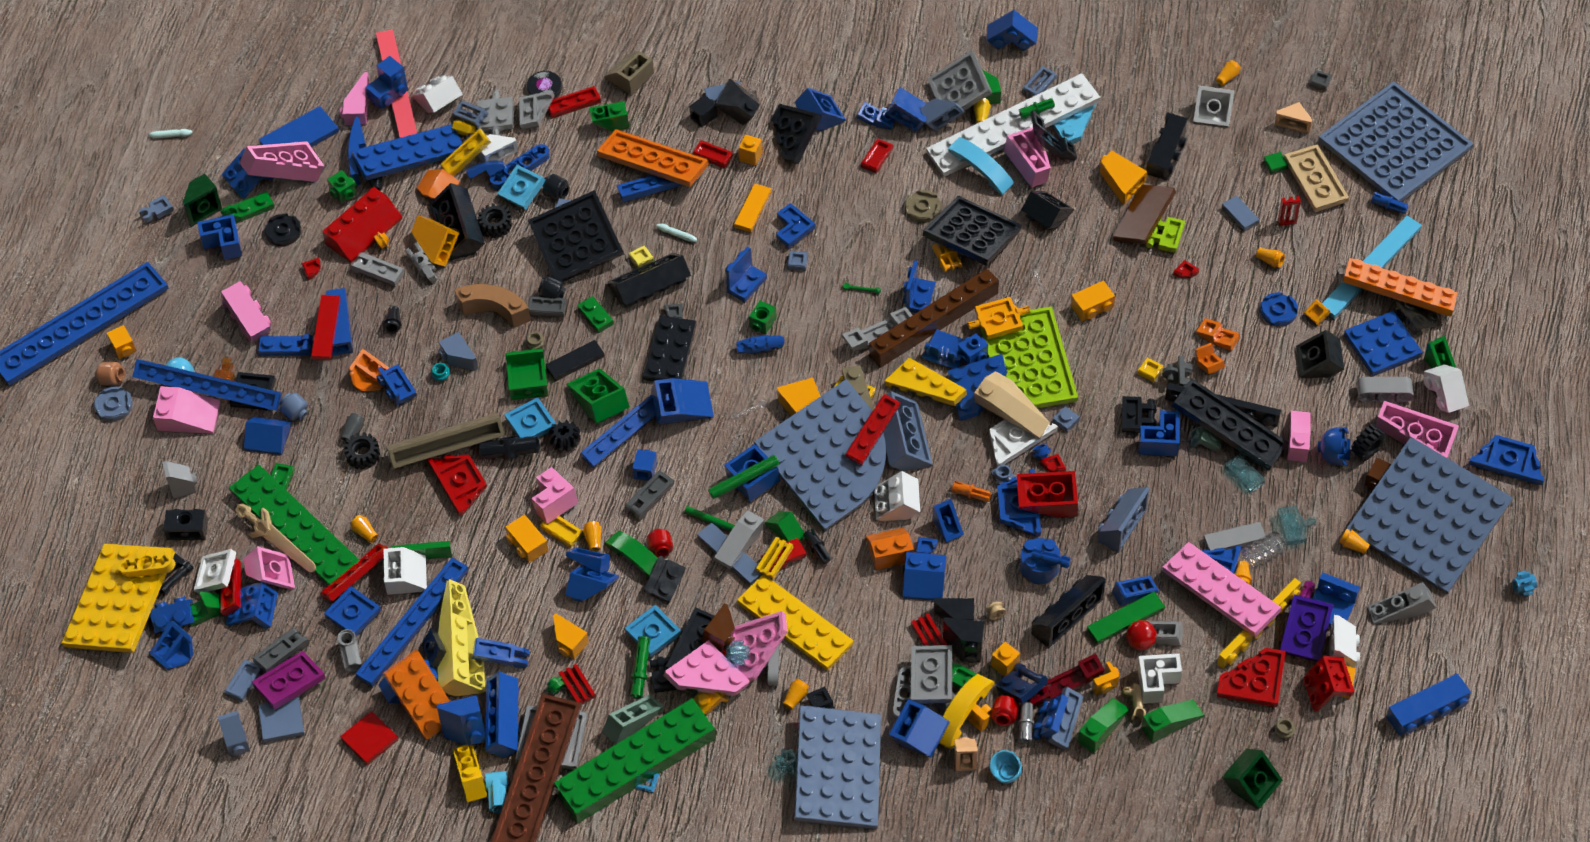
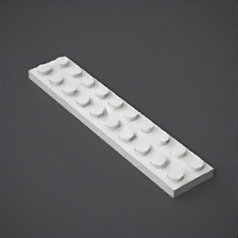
M1081 73L926 148V153L943 177H946L970 165L964 159L960 161L947 150L959 137L970 141L988 155H991L1004 148L1008 135L1033 127L1031 117L1024 120L1021 119L1019 114L1020 108L1032 105L1033 102L1039 103L1052 98L1055 107L1040 112L1039 115L1044 119L1045 128L1100 102V96Z

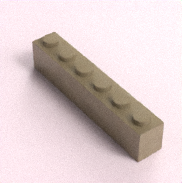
M495 413L387 445L386 448L393 468H397L504 436L505 433L500 416Z

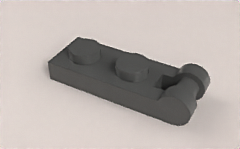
M659 470L626 503L624 510L628 513L632 512L638 520H642L646 513L674 485V480ZM638 503L642 505L640 508L636 506Z
M293 628L255 655L253 662L266 673L298 650L306 648L309 640L305 636H301L296 628Z

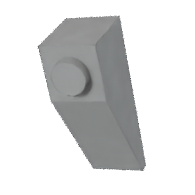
M747 510L718 550L714 560L731 569L761 535L764 519Z

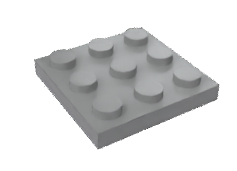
M970 51L927 78L936 99L956 102L963 110L992 94L976 54L973 51Z
M527 705L516 763L519 762L537 706ZM587 712L579 713L561 769L575 770L578 768L588 718Z

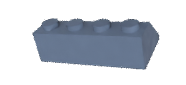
M890 391L886 395L901 402L900 407L883 432L890 466L902 471L932 466L933 463L918 403Z

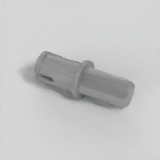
M1027 702L1021 705V715L1018 721L1020 726L1019 742L1023 744L1032 742V726H1034V721L1032 720L1033 705Z

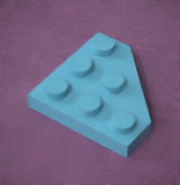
M1096 104L1053 124L1052 127L1059 138L1065 137L1072 144L1081 141Z

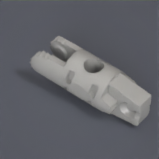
M416 242L414 244L418 250L417 253L413 254L409 248L405 252L416 266L421 277L424 278L426 276L431 283H434L438 280L433 272L436 268L419 243Z

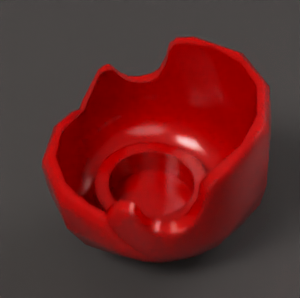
M1145 620L1133 622L1128 627L1126 633L1129 645L1133 649L1140 651L1150 649L1155 644L1157 637L1153 624Z

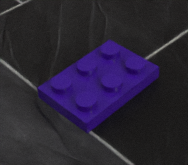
M1294 594L1280 650L1286 651L1285 654L1318 662L1321 658L1334 604Z

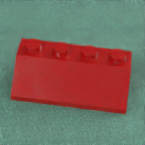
M373 187L322 231L325 245L352 263L357 259L359 253H364L376 242L374 236L378 234L377 232L381 234L388 232L403 217L388 196Z

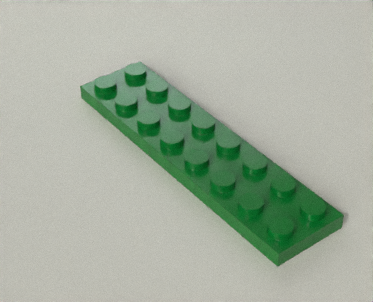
M259 464L229 487L230 492L244 505L251 507V512L259 519H261V508H265L269 512L272 525L315 563L316 569L314 573L327 585L333 583L359 561L344 544Z

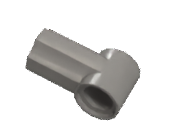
M349 629L342 630L338 634L337 639L344 669L349 672L358 671L362 663L355 633ZM347 640H352L350 643H344Z

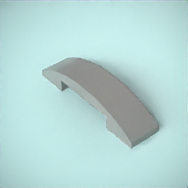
M906 307L890 313L888 319L863 330L859 328L842 334V338L852 350L869 348V342L911 317L912 314Z

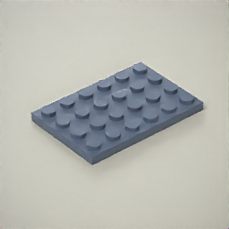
M800 705L794 821L877 829L881 714Z

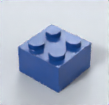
M756 444L752 445L724 464L727 478L767 459V455ZM776 466L736 488L751 502L781 481L779 469Z

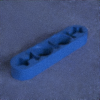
M544 144L536 145L505 165L504 169L491 175V187L494 190H500L510 175L508 171L514 169L516 165L532 171L546 162L550 157L548 146ZM525 160L532 161L529 165L522 164Z

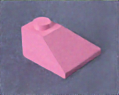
M257 546L243 558L247 576L291 590L295 588L290 557L286 554Z

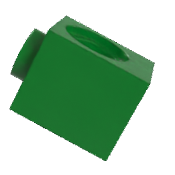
M759 301L749 316L750 328L756 332L767 334L777 319L776 307Z

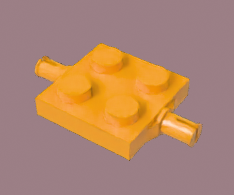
M1011 297L975 306L978 320L967 322L969 330L980 327L984 331L987 340L1023 330L1020 316L1030 313L1029 306L1017 308L1013 304Z

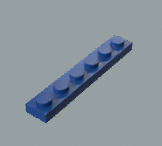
M652 394L580 453V456L592 468L597 466L656 417Z

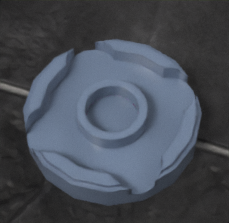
M109 387L101 391V394L95 398L94 407L101 419L117 421L130 413L133 401L130 393L123 388Z

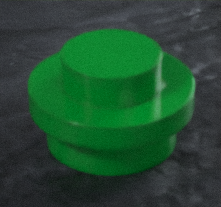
M553 677L546 684L548 686L546 691L548 693L551 692L553 695L557 694L565 686L563 678Z

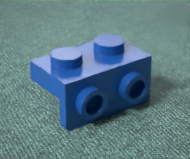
M399 364L385 371L382 367L378 368V383L380 386L385 387L388 399L390 401L393 400L396 406L417 396L415 389Z
M180 597L173 599L174 603L169 605L166 602L155 604V609H152L150 613L154 632L165 631L171 621H174L179 626L194 623L190 606L193 603L192 599Z

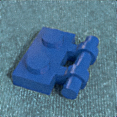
M1061 694L1052 698L1049 702H1043L1042 707L1038 711V721L1033 727V738L1035 740H1040L1041 736L1048 738L1058 733L1069 699L1067 696Z

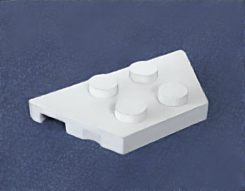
M1007 420L1001 421L989 429L997 466L1005 465L1055 433L1058 426L1052 423L1041 439H1038Z

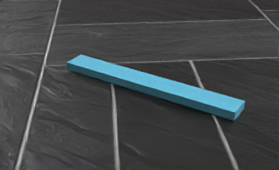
M1406 216L1363 262L1384 268L1421 230L1422 225ZM1342 282L1322 303L1331 311L1328 316L1335 319L1363 288Z

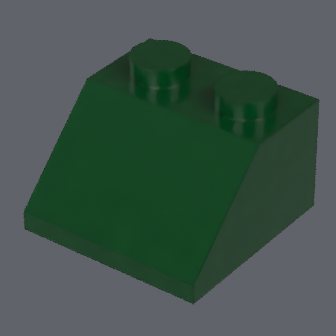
M206 174L196 177L189 182L183 205L189 225L192 227L198 224L197 222L203 221L221 211L222 205L216 186Z
M1245 749L1222 776L1234 794L1256 809H1260L1283 781L1263 750Z

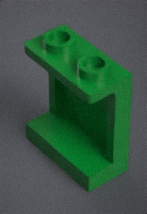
M543 349L505 353L511 401L548 396Z

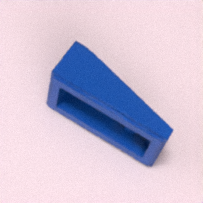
M574 548L566 552L567 557L598 573L609 570V554L581 548Z
M1149 575L1116 582L1112 593L1119 606L1135 602L1152 592L1158 593L1159 590Z

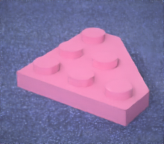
M780 611L735 626L733 634L735 640L731 645L732 664L749 681L757 679L786 635V614Z
M709 640L664 673V677L676 689H697L698 692L714 694V692H723L726 695L735 696L749 686L750 683Z

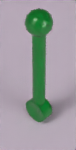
M849 283L843 284V290L845 291L853 289L874 292L875 294L881 293L879 287L874 289L851 286Z

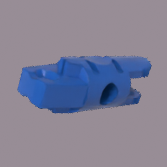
M781 335L750 337L736 342L737 352L739 354L769 352L771 349L784 346L785 339Z

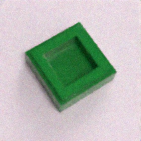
M1281 152L1264 156L1263 161L1271 174L1288 168V164Z

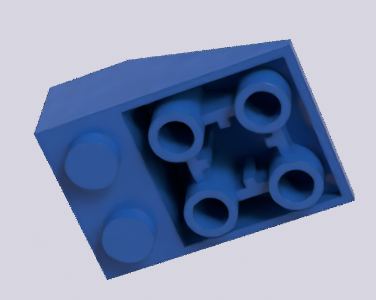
M675 378L654 381L651 391L658 424L714 418L707 381Z

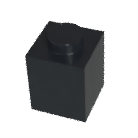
M706 95L702 96L689 106L690 118L699 126H705L718 116L717 107L715 106L716 102Z

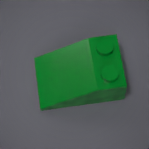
M600 368L567 383V387L586 414L596 423L603 422L607 418L620 414L630 408L625 389Z

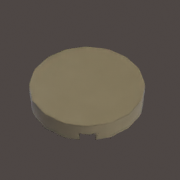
M919 190L914 194L911 193L905 200V212L910 219L916 222H930L940 214L941 201L935 193L928 190Z

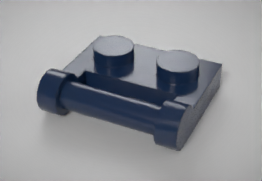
M1017 663L1013 671L1003 677L995 686L999 692L1024 704L1047 685L1048 678L1043 674L1034 673L1021 663ZM1025 676L1034 682L1030 684L1020 677Z

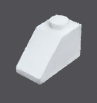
M489 134L487 137L491 143L478 156L482 162L500 161L518 152L516 139Z

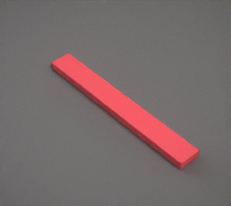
M393 30L377 32L376 36L382 61L391 56L401 64ZM408 92L392 102L400 138L417 134Z

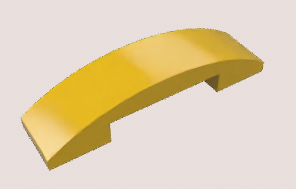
M976 674L959 690L943 715V718L947 719L950 723L939 744L949 749L953 748L954 740L958 739L962 734L960 727L979 698L985 699L994 685V681Z

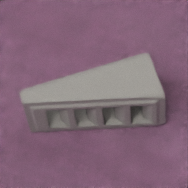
M1148 621L1153 624L1155 630H1159L1155 643L1173 646L1182 645L1184 629L1181 622Z

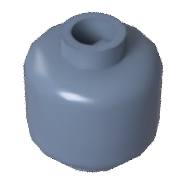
M287 393L279 403L281 405L280 411L291 421L302 420L308 414V403L298 393Z

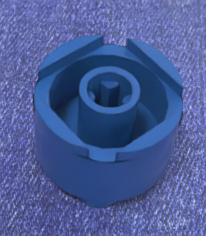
M1036 538L1027 540L1021 550V574L1034 584H1047L1058 575L1060 564L1056 566L1044 563L1042 560L1031 559V554L1034 548L1041 549V552L1045 550L1060 554L1059 548L1052 539Z

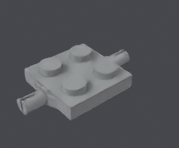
M492 90V99L477 101V107L485 109L489 113L487 116L484 115L485 120L483 122H479L481 125L477 127V130L480 128L483 132H491L492 135L499 136L500 131L514 129V101L512 97L499 98V90H496V93L495 90Z

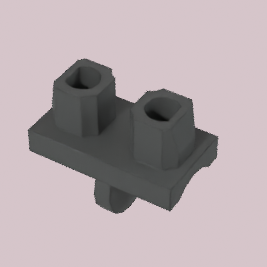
M1179 355L1177 362L1168 364L1162 370V376L1168 379V382H1172V384L1185 387L1190 381L1185 376H1190L1192 373V364L1184 362V356Z

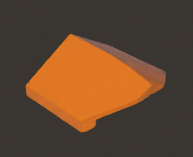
M443 169L428 170L417 186V191L423 196L435 199L450 183L460 185V181Z
M362 348L348 370L352 384L356 389L362 392L380 391L383 386H380L377 380L378 368L382 367L385 371L389 367Z

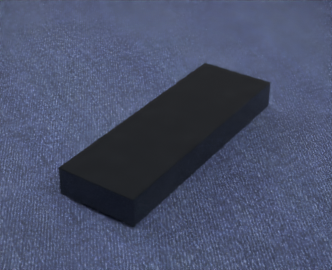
M593 340L547 363L546 369L553 379L557 381L605 357L604 352L598 343Z

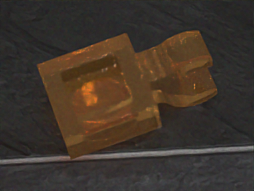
M224 357L222 369L215 370L213 377L234 381L235 374L231 372L233 369L232 359Z

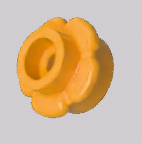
M377 232L378 234L374 236V239L381 249L386 246L388 248L387 243L390 240L384 232L382 234Z

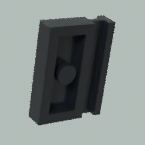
M660 555L643 592H647L651 596L669 604L686 568L669 559L662 558L663 556Z

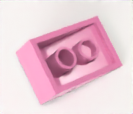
M160 386L153 420L157 431L214 434L221 402L220 400L179 387Z

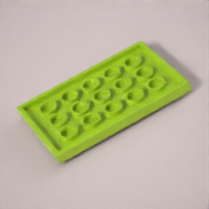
M1052 306L1032 309L1030 313L1021 315L1020 319L1023 324V330L987 340L984 331L980 328L982 338L988 343V358L999 354L1003 355L1008 372L1005 377L1012 380L1036 408L1078 402V394Z

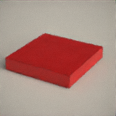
M372 711L340 736L341 740L366 765L370 764L399 740L398 736Z

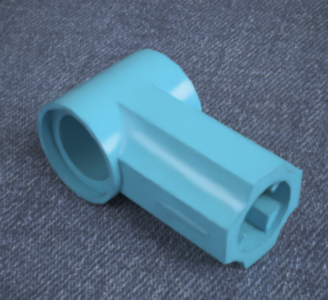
M507 772L485 773L490 812L501 813L507 797Z

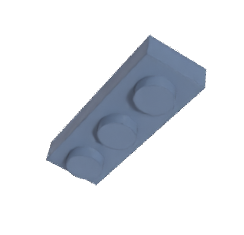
M1069 687L1063 688L1061 693L1069 699L1059 731L1047 739L1048 742L1062 750L1067 749L1083 700L1081 694Z

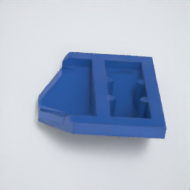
M171 621L149 654L166 669L186 665L193 657L192 637L178 624Z

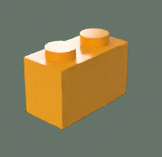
M1103 280L1072 294L1070 306L1083 322L1094 318L1102 312L1110 311L1115 304V295Z
M525 514L505 526L506 540L510 545L514 544L518 555L522 559L525 558L528 563L548 552L547 540Z

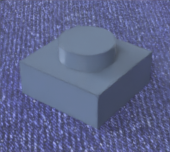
M1065 406L1053 417L1052 422L1065 432H1068L1080 421V417Z

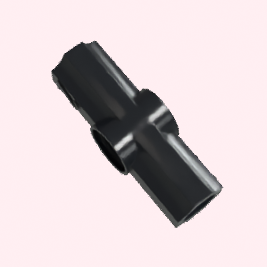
M511 436L501 438L500 440L481 442L479 452L482 459L502 457L503 459L514 458L523 454L538 453L540 444L537 436L521 438Z

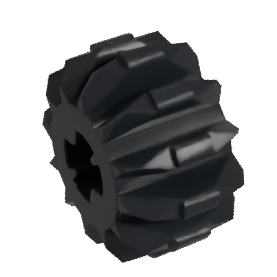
M567 419L564 423L558 420V425L552 424L551 429L548 431L550 445H553L555 450L560 448L561 452L564 449L570 452L571 447L577 448V443L581 440L580 429L576 427L574 422L569 423Z

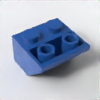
M908 699L889 735L897 744L931 758L950 722L928 707Z

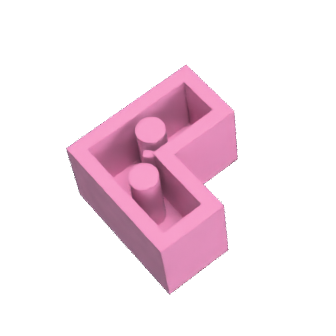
M552 467L536 477L540 493L531 499L536 514L547 524L578 503L574 487Z

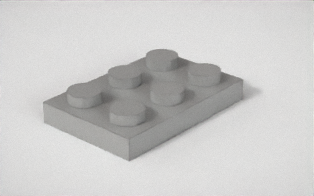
M952 645L911 646L912 701L917 703H951Z

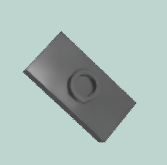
M529 296L528 307L530 315L565 317L566 298L553 299Z

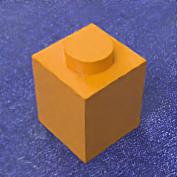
M745 134L738 147L739 161L756 166L763 153L762 139Z
M124 325L107 332L109 342L119 359L136 352L133 340Z
M1004 642L992 654L991 667L1004 677L1013 671L1015 664L1020 663V652L1007 642Z

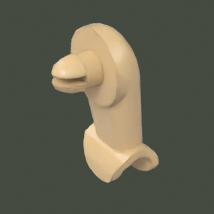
M1134 683L1132 688H1123V694L1131 696V701L1133 702L1134 712L1131 720H1134L1135 716L1140 718V722H1142L1143 716L1146 715V710L1143 708L1142 690L1139 684Z

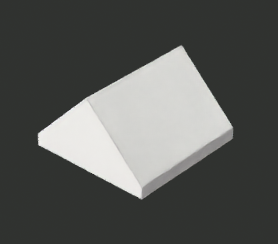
M1199 86L1193 122L1229 126L1235 90Z

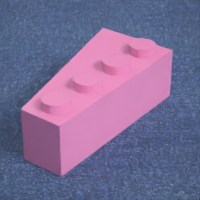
M308 142L247 146L240 160V164L248 175L313 182L318 181L324 168L323 163Z
M1386 401L1383 402L1376 426L1384 433L1404 445L1410 437H1413L1446 458L1449 456L1459 425Z

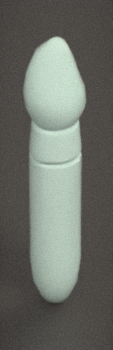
M187 129L155 131L150 133L149 137H187L193 131Z
M666 224L656 225L664 233L689 242H697V238L691 234L669 227Z

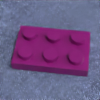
M301 651L253 680L252 685L275 710L326 678L324 672L304 651Z

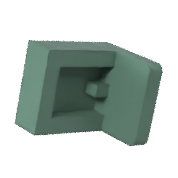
M1199 426L1192 431L1190 446L1196 447L1202 444L1215 452L1220 449L1222 439L1204 427Z

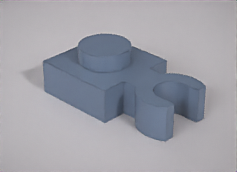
M163 195L149 202V208H141L139 215L141 217L144 216V222L148 223L154 216L159 219L173 212L174 208L166 196Z

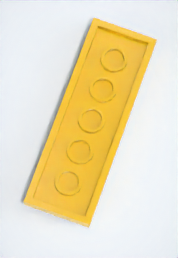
M764 574L737 599V604L757 619L783 611L786 614L787 633L784 639L827 671L854 645V640Z

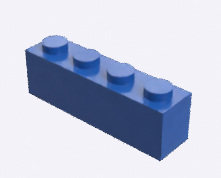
M500 671L486 679L485 751L506 758L518 751L519 688L518 678Z
M1457 673L1389 706L1386 718L1399 736L1404 733L1410 734L1417 727L1423 724L1428 725L1439 716L1444 717L1457 707L1459 709L1465 707L1469 703L1471 691Z

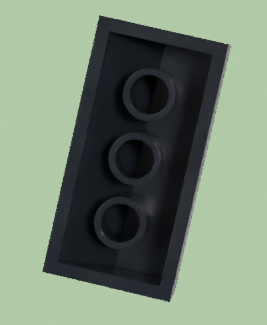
M450 183L429 204L434 221L459 232L448 261L474 255L485 244L468 189Z
M671 253L608 281L607 284L620 304L631 306L636 304L637 300L642 297L643 299L652 297L654 295L653 292L658 290L662 292L669 289L671 284H681L687 281L686 278L691 276L684 256Z
M1086 575L1083 579H1078L1068 592L1065 591L1061 594L1055 604L1051 603L1046 608L1044 614L1034 618L1031 634L1046 647L1050 648L1103 600L1106 579L1102 576Z

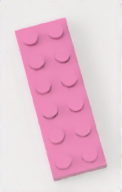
M1190 542L1162 567L1164 573L1254 637L1281 612L1279 605Z

